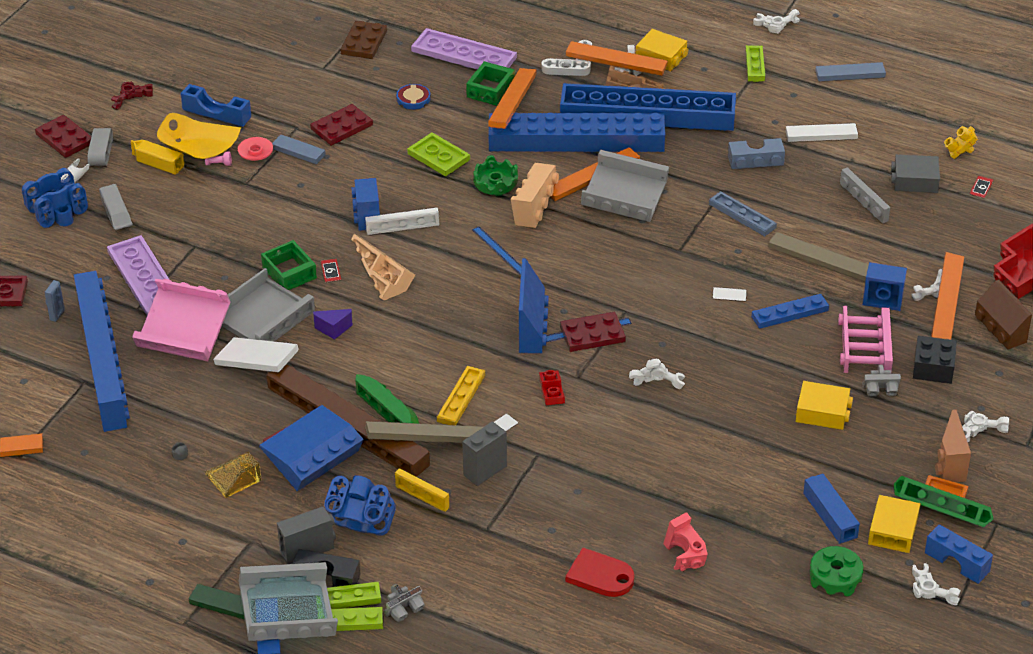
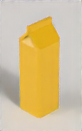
M131 140L132 155L136 157L138 162L175 175L184 167L183 153L146 140Z

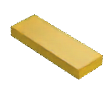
M400 468L395 472L397 488L444 512L449 509V493Z

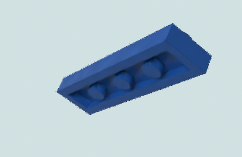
M817 294L752 311L751 317L758 328L761 329L829 311V304L822 294Z

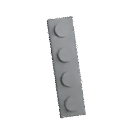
M848 167L842 169L840 178L842 187L849 191L882 223L888 222L890 206Z

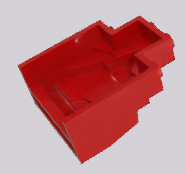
M1033 223L1000 243V255L1003 260L994 265V279L1000 280L1017 299L1033 291Z

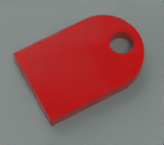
M582 548L566 574L565 582L604 596L618 597L632 589L634 585V571L624 561ZM624 579V580H627L628 582H627V583H619L618 580Z

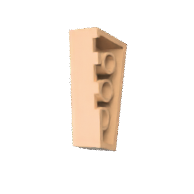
M534 163L527 174V179L522 181V188L516 190L517 196H512L511 198L515 225L536 228L538 222L542 220L543 210L547 208L548 199L553 194V187L559 180V174L556 172L555 165Z

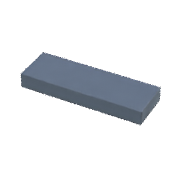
M280 135L272 143L274 150L317 164L326 155L324 149L284 135Z

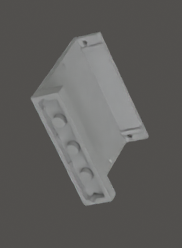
M600 150L598 165L587 190H582L581 205L650 222L667 183L669 166Z

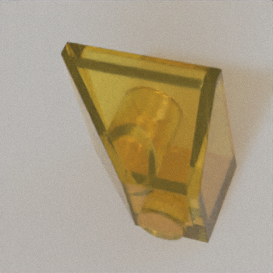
M249 452L239 454L205 471L208 478L226 498L261 481L259 463Z

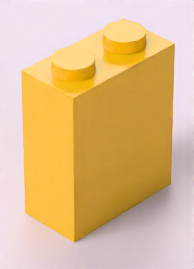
M651 29L636 45V54L667 60L665 70L671 72L687 56V40Z
M803 381L797 406L796 422L843 430L844 423L849 422L850 411L847 409L852 408L853 397H850V388Z
M879 495L870 528L868 545L910 553L919 516L920 503Z

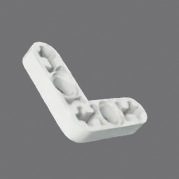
M581 40L578 42L592 45V43L588 40ZM577 58L576 60L545 59L542 61V72L549 75L586 76L591 70V61Z

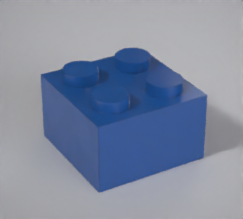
M376 178L354 180L355 187H351L352 198H356L352 201L353 212H357L354 213V224L358 223L359 231L366 230L365 217L380 215Z
M869 262L863 305L900 311L907 268Z

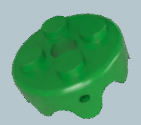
M489 155L484 163L476 164L475 171H473L474 185L479 191L489 195L501 196L508 193L517 185L518 166L517 164L512 165L508 159H505L504 162H497L493 155Z
M840 546L822 548L811 559L809 570L811 585L813 588H817L819 585L822 586L829 595L842 592L846 597H849L854 593L859 582L862 583L863 562L855 552L848 548ZM832 566H840L841 569L837 570L832 568Z

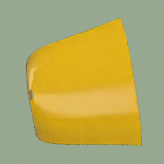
M169 113L157 131V138L173 150L195 158L206 159L219 155L230 148L237 140L241 127L205 123L181 114ZM172 119L177 121V129L174 131L169 128V122Z

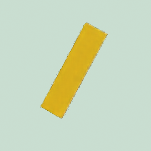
M470 366L465 368L440 410L437 422L446 425H457L484 379L485 370Z

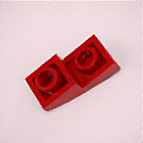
M547 370L539 372L545 405L564 404L565 396L559 371Z

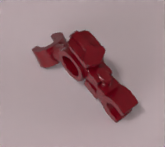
M132 81L122 83L120 95H114L111 98V101L115 102L112 108L120 109L125 99L142 97V95L152 97L153 84L139 86L134 85Z

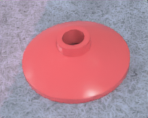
M262 137L245 139L238 146L239 155L251 161L265 159L273 152V144L268 139Z

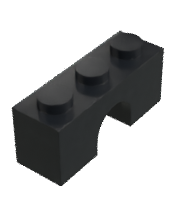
M298 549L292 564L326 562V575L332 576L333 587L357 584L361 575L360 560Z

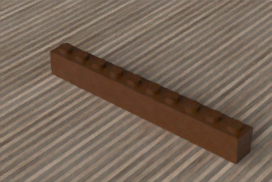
M286 364L279 372L270 371L266 374L268 389L307 413L323 405L352 425L364 439L361 447L395 468H400L417 477L430 466L429 451L413 441L368 439L365 429L366 421L382 422L381 420L372 417L366 411L354 406L350 401H346L335 392H331L322 384H318L307 375L297 371L294 367Z

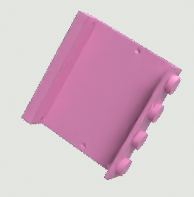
M155 279L158 290L142 331H134L132 336L136 346L208 361L231 303L227 293L222 290H210L204 286H190L184 282L176 283L169 279Z

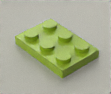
M430 133L407 148L408 155L444 176L449 175L470 160V154L434 133Z

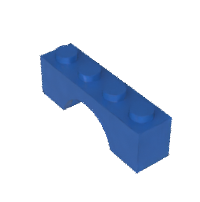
M188 84L181 92L182 109L242 127L251 118L250 100L234 96L229 103L222 104L213 100L203 87Z

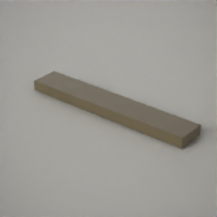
M778 232L769 241V248L866 281L869 264Z
M366 421L365 425L368 439L462 443V441L483 428L478 426Z

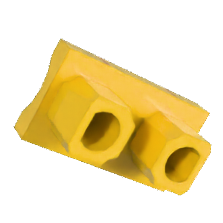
M961 126L956 132L958 136L956 139L948 137L944 141L945 147L949 150L950 156L953 159L966 151L968 153L974 152L973 145L978 138L973 127L966 128Z

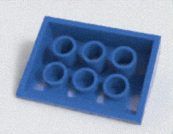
M522 259L519 353H542V348L547 343V334L543 333H547V321L544 320H548V308L545 307L549 305V295H545L544 285L526 259Z
M321 405L260 444L259 447L295 490L299 491L358 452L364 439L351 424Z

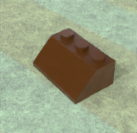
M996 280L977 300L975 316L1009 350L1027 343L1032 313L1000 280Z

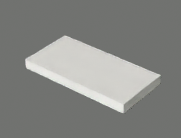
M234 337L213 360L215 365L279 372L297 353L299 348L297 344Z

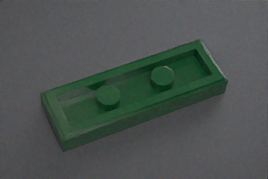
M197 584L188 599L189 604L245 620L240 595ZM255 600L250 601L252 612L256 607Z

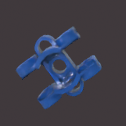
M61 168L56 173L45 174L35 182L28 181L22 187L25 207L29 212L35 213L37 222L43 228L52 226L54 222L60 226H69L74 221L72 213L79 215L88 208L84 187L80 183L74 182V176L67 168ZM64 174H68L66 179L60 180ZM31 187H35L33 192L27 193Z
M358 475L353 477L352 482L348 481L344 476L335 477L330 484L324 503L326 511L332 514L335 525L378 536L388 533L396 511L395 502L390 497L386 486H375L368 478ZM343 482L345 487H341V489L338 490L337 485H341V483ZM381 491L384 493L385 496L379 495ZM335 501L332 510H330V503ZM335 517L340 518V519H344V520H342V521H337V520L335 519ZM384 521L385 527L383 529L376 530L374 528L375 524Z

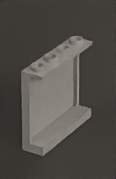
M264 268L228 294L231 303L222 327L240 338L274 342L315 311L314 297L310 294L303 298L297 296L269 279L267 269Z

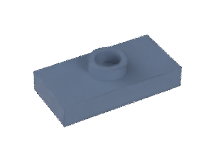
M53 280L45 291V302L48 308L49 319L56 322L64 312L65 307L60 282Z

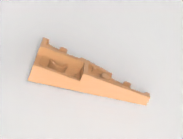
M354 234L351 240L355 242L356 250L361 254V260L369 276L375 282V289L379 290L381 294L379 297L387 300L406 292L415 274L360 236Z

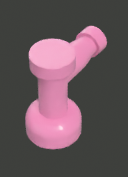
M225 152L223 156L216 155L206 158V166L210 165V163H224L225 166H231V152Z

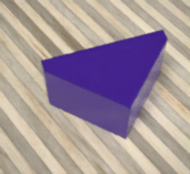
M352 309L313 311L315 329L334 340L353 326Z

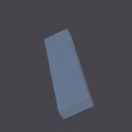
M883 62L816 66L815 68L818 81L883 78L886 76Z
M721 191L709 199V205L763 236L776 229V222Z

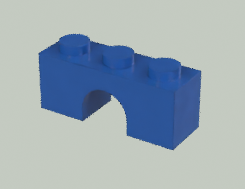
M940 524L927 536L925 554L941 563L949 556L954 557L961 565L960 574L977 584L990 572L993 554Z

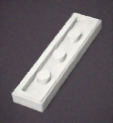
M855 123L786 126L788 142L858 139Z
M438 208L365 217L367 235L439 226Z

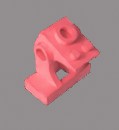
M687 512L669 522L663 543L668 550L675 546H680L685 551V553L676 558L674 570L680 569L685 571L686 568H700L705 565L708 555L705 542L690 525L692 518Z

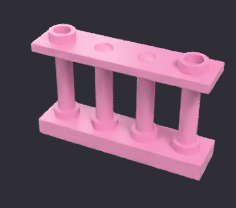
M843 306V312L838 317V325H842L843 353H840V365L844 366V373H848L849 363L883 365L884 370H892L890 309L882 308L881 315H877V317L847 316V306ZM848 324L877 325L880 328L878 330L848 329ZM848 337L878 338L881 342H849ZM849 350L878 351L882 355L879 357L849 355Z

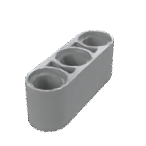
M112 128L93 129L88 150V164L90 166L108 165L113 142Z

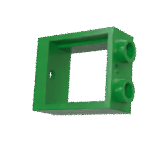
M484 61L466 83L467 97L498 106L515 77V69ZM483 79L499 83L495 89L480 85Z
M294 240L261 253L262 268H266L269 276L287 290L317 278L316 264ZM292 258L299 264V266L283 273L276 267V265Z

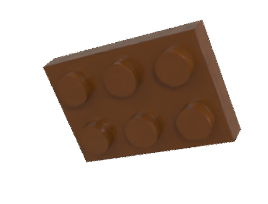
M355 20L340 49L341 55L373 59L387 32V25Z

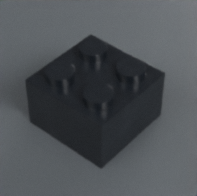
M918 336L912 379L952 384L957 340Z

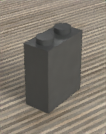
M895 154V162L891 161V172H894L891 175V183L894 184L895 191L938 193L940 183L939 156Z
M493 421L462 441L463 474L476 486L507 466V432Z
M324 506L277 522L279 549L287 564L293 563L298 549L318 553L334 549L336 535L332 525H335L332 514H328Z

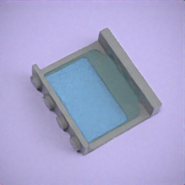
M326 562L240 567L239 587L248 641L336 635L338 620L332 616L325 581L327 573Z

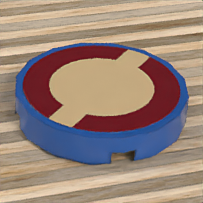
M409 84L397 91L396 99L399 105H403V108L415 110L423 108L426 103L428 104L431 94L429 89L423 85Z

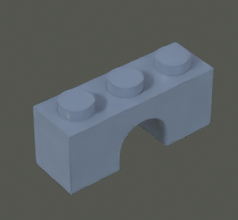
M781 138L764 139L763 147L760 149L750 148L746 141L729 142L728 158L731 169L784 165L785 149Z

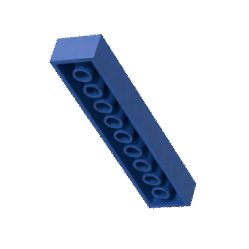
M563 83L560 113H664L665 127L734 131L736 93Z
M514 113L505 129L489 127V151L600 152V150L620 152L626 148H631L634 152H665L664 113Z
M96 271L74 274L103 431L128 428L126 419H130L128 407L124 408V406L128 405L126 393H121L125 391L118 354L116 353L110 316L108 315L105 292L100 290L104 289L102 277L98 278Z

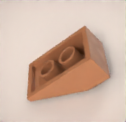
M952 410L942 439L941 449H938L939 462L935 465L936 475L940 476L941 479L952 482H966L971 451L957 410Z

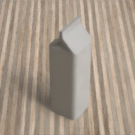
M112 184L101 187L99 189L101 201L113 229L118 230L133 226L117 185Z

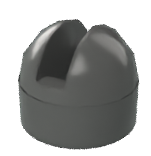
M182 442L174 444L172 447V457L176 460L187 458V446Z

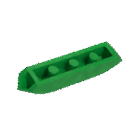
M356 374V394L387 422L419 424L415 412L410 407L404 405L400 399H397L383 383L371 377Z
M900 476L894 483V494L903 499L920 503V505L985 527L994 520L991 507L904 476Z

